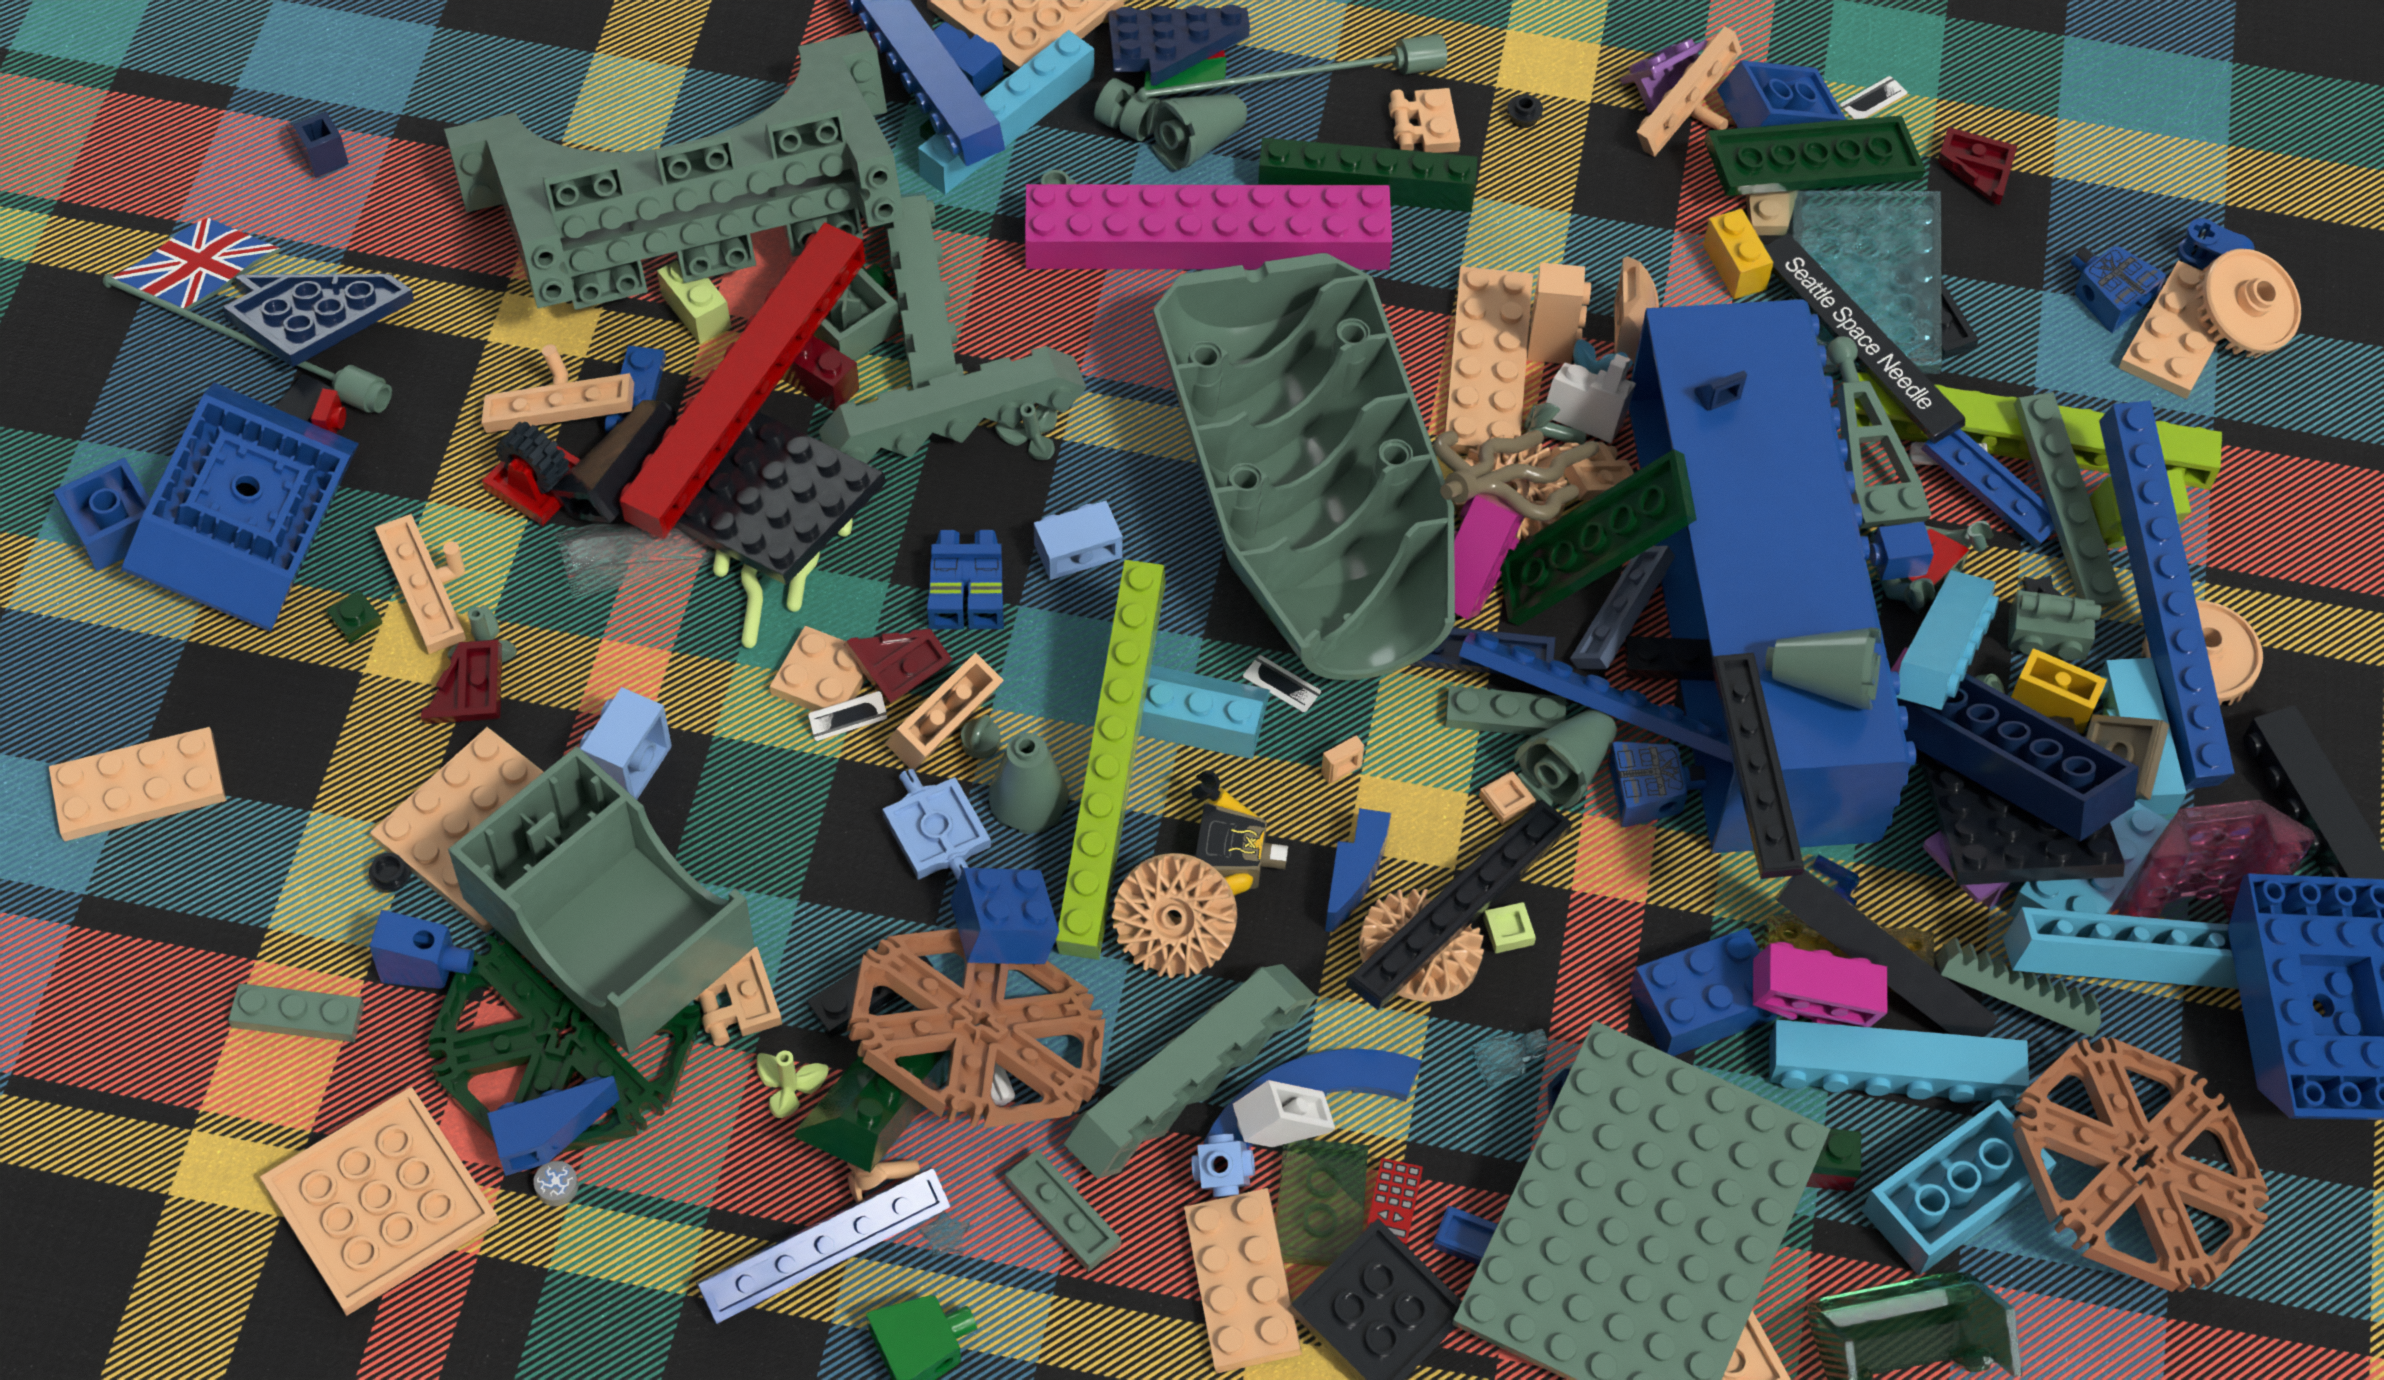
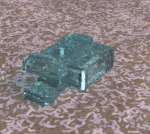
M1543 1029L1530 1032L1517 1042L1514 1041L1511 1032L1473 1044L1471 1053L1488 1088L1525 1075L1527 1067L1524 1062L1546 1056L1548 1054L1546 1046L1549 1045V1041Z

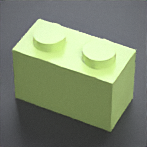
M677 260L657 270L663 298L699 344L732 328L728 303L708 277L684 283Z

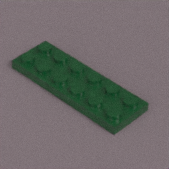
M1902 116L1711 130L1707 132L1704 138L1705 145L1726 196L1921 180L1926 171Z
M1675 449L1671 450L1519 543L1514 551L1510 549L1500 568L1508 621L1518 626L1696 521L1697 518L1684 454Z

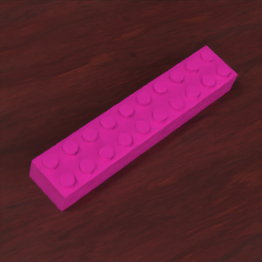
M1026 184V269H1218L1243 265L1245 270H1256L1265 261L1327 253L1359 270H1390L1393 242L1389 185Z

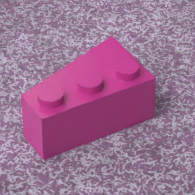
M1486 493L1477 494L1466 501L1460 517L1464 518L1458 532L1454 531L1455 613L1467 620L1479 615L1502 574L1500 568L1509 549L1514 551L1520 541L1515 536L1525 518L1499 497Z
M1786 942L1770 943L1753 959V1005L1791 1020L1796 1019L1798 1014L1811 1019L1812 1023L1871 1027L1887 1014V966L1872 964L1866 958L1847 959L1833 956L1831 952L1826 950L1807 951L1797 949L1792 944Z

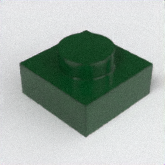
M360 590L326 609L328 619L349 644L383 624L379 613Z

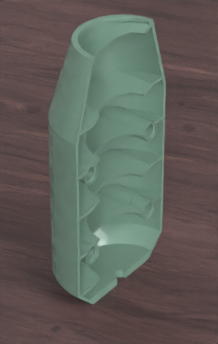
M1327 253L1265 261L1256 270H1245L1243 265L1180 274L1153 308V321L1231 568L1305 667L1318 676L1333 680L1368 679L1397 671L1422 659L1447 638L1455 623L1454 505L1451 499H1444L1440 493V488L1444 485L1445 480L1372 276Z

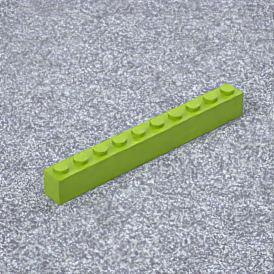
M1857 373L1860 381H1870L1899 439L1915 442H1927L1929 440L1867 373ZM1935 385L1965 417V426L1960 429L1976 443H1986L1989 454L2032 461L2014 407V403L2018 398ZM1854 398L1857 427L1872 426L1859 398ZM2058 405L2079 469L2110 473L2099 420L2105 413L2096 412L2091 409H2077ZM2155 421L2166 470L2182 469L2185 486L2211 490L2221 467L2222 432L2207 430L2202 427L2194 428L2170 424L2165 421Z
M1124 560L1059 920V933L1056 938L1058 952L1062 955L1100 960L1166 584L1164 565Z

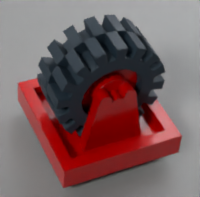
M518 422L497 443L496 452L499 453L498 458L501 462L482 480L484 490L544 526L562 507L561 503L551 492V489L580 459L560 448L554 440L550 441L547 438L548 434L544 431L540 433L537 426L532 425L530 427L528 422Z

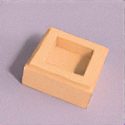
M1357 735L1323 753L1321 774L1328 783H1333L1362 766L1364 744Z
M1513 771L1481 788L1479 797L1501 825L1535 806L1536 799Z

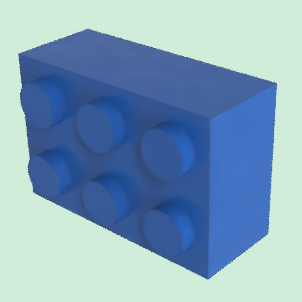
M1748 928L1635 968L1630 992L1662 1052L1676 1056L1777 1019L1778 1014L1753 1005V959L1760 953V950Z

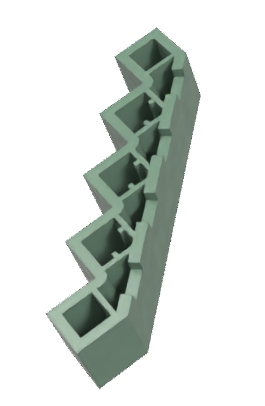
M924 192L900 194L904 219L884 224L888 241L891 272L895 283L898 313L901 318L905 355L908 360L911 390L928 386L929 379L958 371L959 376L964 375L962 363L955 364L952 344H957L955 321L948 322L945 303L950 302L948 281H941L938 262H943L941 242L933 238L931 222L936 221L933 200H927Z
M1044 346L1031 350L1032 356L1015 361H1011L1010 357H1005L981 364V370L959 376L957 371L929 379L928 386L910 391L904 386L877 394L878 400L858 406H856L855 401L839 405L819 429L822 443L866 464L880 448L911 458L932 432L962 443L983 418L1014 428L1022 419L1020 408L1023 404L1031 403L1034 405L1038 403L1065 413L1087 387L1075 357Z
M1283 964L1258 968L1246 982L1223 1001L1215 1003L1201 1019L1178 1038L1170 1040L1150 1061L1134 1074L1126 1076L1111 1093L1090 1110L1081 1113L1071 1125L1073 1131L1064 1142V1145L1097 1179L1120 1173L1143 1141L1165 1136L1186 1105L1209 1099L1229 1070L1252 1063L1274 1032L1294 1028L1317 996Z

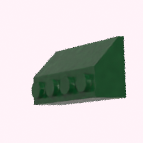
M952 1050L898 1057L895 1059V1062L899 1067H903L921 1080L922 1084L932 1090H937L947 1078ZM858 1056L795 1130L794 1137L870 1173L924 1105L862 1062L864 1057Z

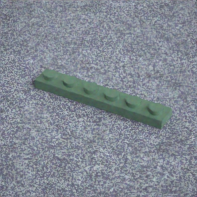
M2054 392L2019 397L2014 403V407L2077 596L2081 599L2094 600L2096 605H2101V608L2118 605L2123 600Z

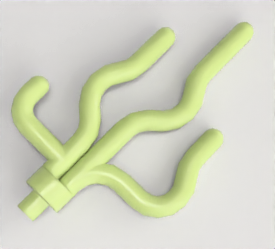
M852 518L838 532L840 536L846 537L851 533ZM717 549L713 572L716 576L723 577L729 570L731 556ZM820 551L789 582L786 606L792 612H797L802 606L805 580L816 567ZM744 564L741 570V582L747 593L748 600L741 642L744 647L752 648L756 645L763 605V590L757 580L756 573L758 570Z

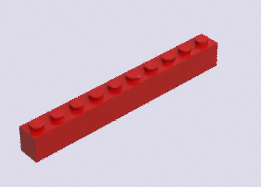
M825 222L816 234L813 233L809 236L801 255L797 260H792L789 263L784 278L778 286L769 290L764 305L757 314L750 316L745 325L744 332L736 342L734 341L728 346L724 359L716 370L712 369L708 373L704 386L697 396L688 400L684 407L683 415L675 425H671L666 430L658 449L654 454H649L645 458L641 472L632 483L629 482L623 488L619 501L626 522L663 540L667 537L865 264L863 239Z

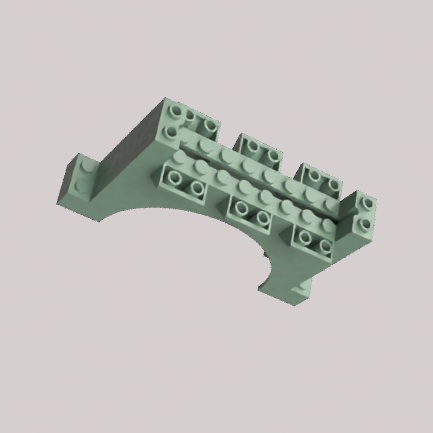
M867 30L798 46L801 65L796 80L790 89L768 109L724 132L658 149L605 152L559 145L545 140L527 129L519 120L516 112L444 129L466 213L500 204L503 205L537 309L572 300L574 309L577 310L646 293L648 290L641 260L672 252L676 254L684 283L756 266L750 233L779 226L784 228L792 257L801 255L809 236L813 233L816 234L824 222L860 239H864L859 210L868 228L904 219L894 153L874 118V115L887 113L877 48Z

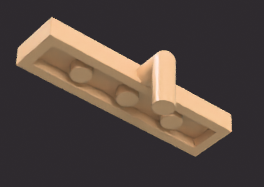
M1724 26L1717 36L1712 37L1708 41L1703 53L1694 63L1688 65L1683 77L1673 89L1668 90L1664 94L1658 107L1651 115L1643 119L1637 130V135L1645 152L1655 157L1689 115L1715 130L1727 128L1728 120L1702 106L1701 101L1742 53L1735 31Z
M549 344L542 349V354L553 375L552 385L485 395L481 423L486 433L510 430L518 422H528L530 426L631 412L634 381L630 373L568 382L569 374L555 345Z
M412 514L375 527L377 537L428 653L431 654L465 641L466 637L442 584L461 577L465 572L459 545L452 541L444 545L443 551L447 565L436 569Z

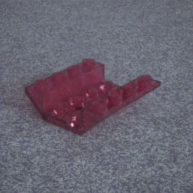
M2262 800L2179 809L2150 850L2117 915L2159 918L2166 903L2174 902L2179 898L2196 896L2198 899H2207L2220 893L2230 922L2243 876L2248 873L2294 875L2315 840L2314 833L2309 828Z

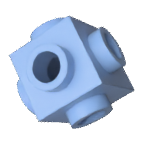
M1233 1134L1208 1136V1144L1197 1145L1198 1155L1192 1156V1172L1194 1181H1201L1202 1189L1213 1190V1197L1239 1195L1238 1187L1250 1186L1249 1176L1255 1175V1162L1253 1151L1247 1150L1246 1143L1234 1141ZM1223 1156L1228 1161V1167L1224 1172L1217 1173L1214 1167V1160L1217 1157Z

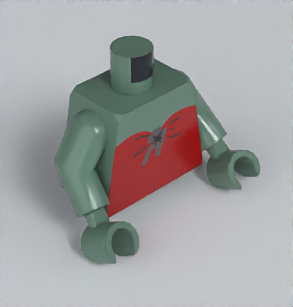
M1977 521L1972 523L1968 529L1958 530L1925 525L1934 552L1927 575L1881 581L1878 568H1876V573L1886 597L1890 600L1905 602L1916 614H1919L1936 598L1950 570L1962 571L1970 551L1968 548L1973 546L1975 551L1980 552L1987 547L1985 539H1991L1994 536L1988 522ZM1878 528L1871 536L1870 543H1874Z

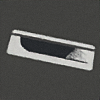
M1888 76L1842 102L1840 106L1853 119H1864L1905 96L1907 91L1891 76Z
M1261 655L1254 660L1243 674V677L1261 688L1270 689L1271 694L1302 712H1306L1321 693L1320 689Z
M880 691L811 712L808 715L816 741L887 719Z

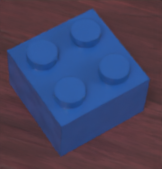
M125 457L53 490L64 518L96 571L126 557L150 498Z
M963 868L950 902L967 963L1045 964L1058 936L1059 928L1041 870Z

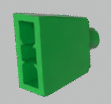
M934 1295L879 1308L866 1313L868 1331L891 1380H936L961 1362L960 1347L956 1339L977 1330L975 1319L968 1306L945 1315Z

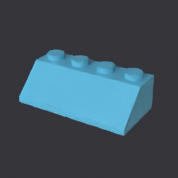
M1151 665L1139 735L1253 759L1270 689Z

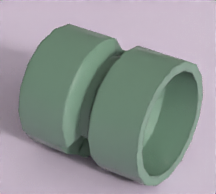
M1113 78L1105 85L1099 95L1094 110V117L1097 121L1111 128L1120 126V131L1123 134L1137 141H1142L1148 136V111L1151 105L1160 100L1156 97H1148L1146 102H1143L1138 98L1133 86Z

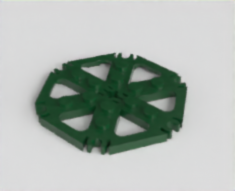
M497 930L495 931L496 938L503 942L502 945H499L493 936L487 935L485 941L491 950L490 953L482 956L474 950V966H472L471 972L469 974L456 972L428 1039V1050L431 1059L447 1058L444 1063L432 1066L437 1085L495 1143L487 1114L490 1111L468 1090L469 1081L480 1074L523 1064L528 1065L513 1102L523 1103L539 1098L540 1095L550 1090H566L573 1073L583 1082L594 1077L607 1078L614 1076L620 1100L611 1107L613 1111L611 1120L604 1125L587 1128L559 1154L637 1136V1129L628 1121L633 1120L638 1129L645 1131L648 1126L641 1113L647 1109L654 1110L659 1116L664 1115L663 1105L658 1098L666 1102L670 1108L702 1023L699 1005L684 1007L654 1033L668 1032L675 1037V1044L662 1077L657 1081L649 1082L611 1045L616 1042L559 988L556 991L539 975L505 937ZM478 987H487L492 990L520 1018L462 1033L457 1031V1025L469 995ZM571 1019L574 1034H567L559 1043L560 1038L556 1029L563 1030Z

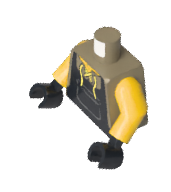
M1205 770L1196 775L1197 780L1203 784L1199 783L1192 787V796L1198 800L1206 797L1209 798V803H1204L1196 858L1214 867L1225 878L1234 896L1259 886L1261 867L1285 870L1288 846L1265 843L1267 822L1259 818V816L1237 801L1223 788H1219L1220 780L1213 771Z

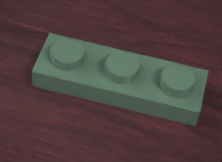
M1449 686L1445 728L1535 736L1565 721L1566 698L1562 696Z
M239 983L228 1022L231 1028L355 1042L364 1009V1002L361 997Z
M1038 1149L1005 1174V1182L1088 1272L1121 1246V1238Z

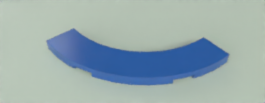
M1358 1048L1319 1052L1294 1059L1270 1070L1244 1088L1219 1115L1203 1145L1208 1144V1136L1233 1134L1234 1141L1244 1142L1237 1126L1238 1120L1233 1103L1268 1080L1323 1091L1325 1096H1327V1093L1352 1090L1353 1093L1383 1095L1406 1102L1420 1070L1422 1060L1388 1051ZM1244 1142L1246 1143L1247 1150H1250L1253 1143Z

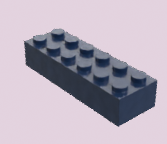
M1967 673L1963 682L1960 681L1955 698L1948 696L1942 710L1897 698L1898 706H1905L1908 713L1907 730H1904L1906 741H1913L1915 748L2079 841H2082L2134 807L2138 766Z

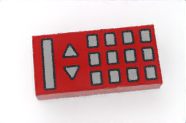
M1381 1158L1366 1229L1379 1218L1407 1246L1423 1170L1422 1166Z

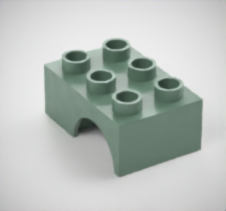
M578 746L573 748L448 849L463 899L628 1054H631L755 947L747 899L736 889L729 893V900L722 899L700 885L664 846L650 824L644 806Z

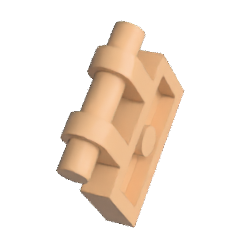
M1449 88L1415 90L1414 102H1409L1405 99L1402 90H1394L1390 93L1391 102L1388 107L1390 117L1395 119L1396 126L1393 129L1395 141L1400 145V150L1413 151L1414 144L1422 143L1424 152L1444 153L1459 151L1460 138ZM1409 119H1417L1418 126H1413L1409 123Z
M1596 442L1599 445V452L1596 455L1566 467L1564 475L1570 484L1578 487L1579 495L1577 497L1579 500H1591L1634 474L1627 460H1615L1617 457L1615 446H1607L1603 442ZM1565 443L1562 447H1554L1551 451V457L1554 458L1558 454L1580 444Z
M754 947L695 998L696 1001L700 1002L704 1013L701 1020L706 1033L711 1034L713 1044L716 1046L729 1042L730 1038L726 1028L735 1023H738L742 1037L782 1025L781 1015L758 947ZM727 991L731 1005L719 1008L716 996Z

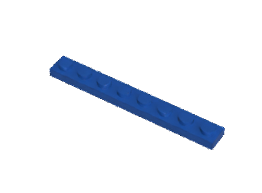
M1470 632L1462 644L1458 656L1733 763L1727 732L1722 731V727L1714 721L1703 718L1699 719V721L1684 716V711L1678 707L1669 704L1658 706L1646 701L1647 697L1634 690L1626 689L1624 692L1610 687V683L1604 678L1595 675L1584 677L1572 672L1573 668L1563 662L1552 660L1549 663L1536 658V654L1525 647L1514 646L1510 648L1500 644L1497 637L1486 632H1477L1476 634Z

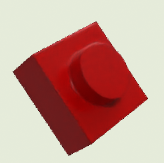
M323 388L311 421L312 424L335 434L338 429L341 430L344 427L346 409L342 407L338 391Z

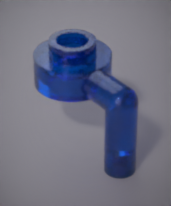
M1818 855L1812 869L1837 881L1838 884L1834 891L1855 907L1858 900L1851 896L1860 883L1858 874Z

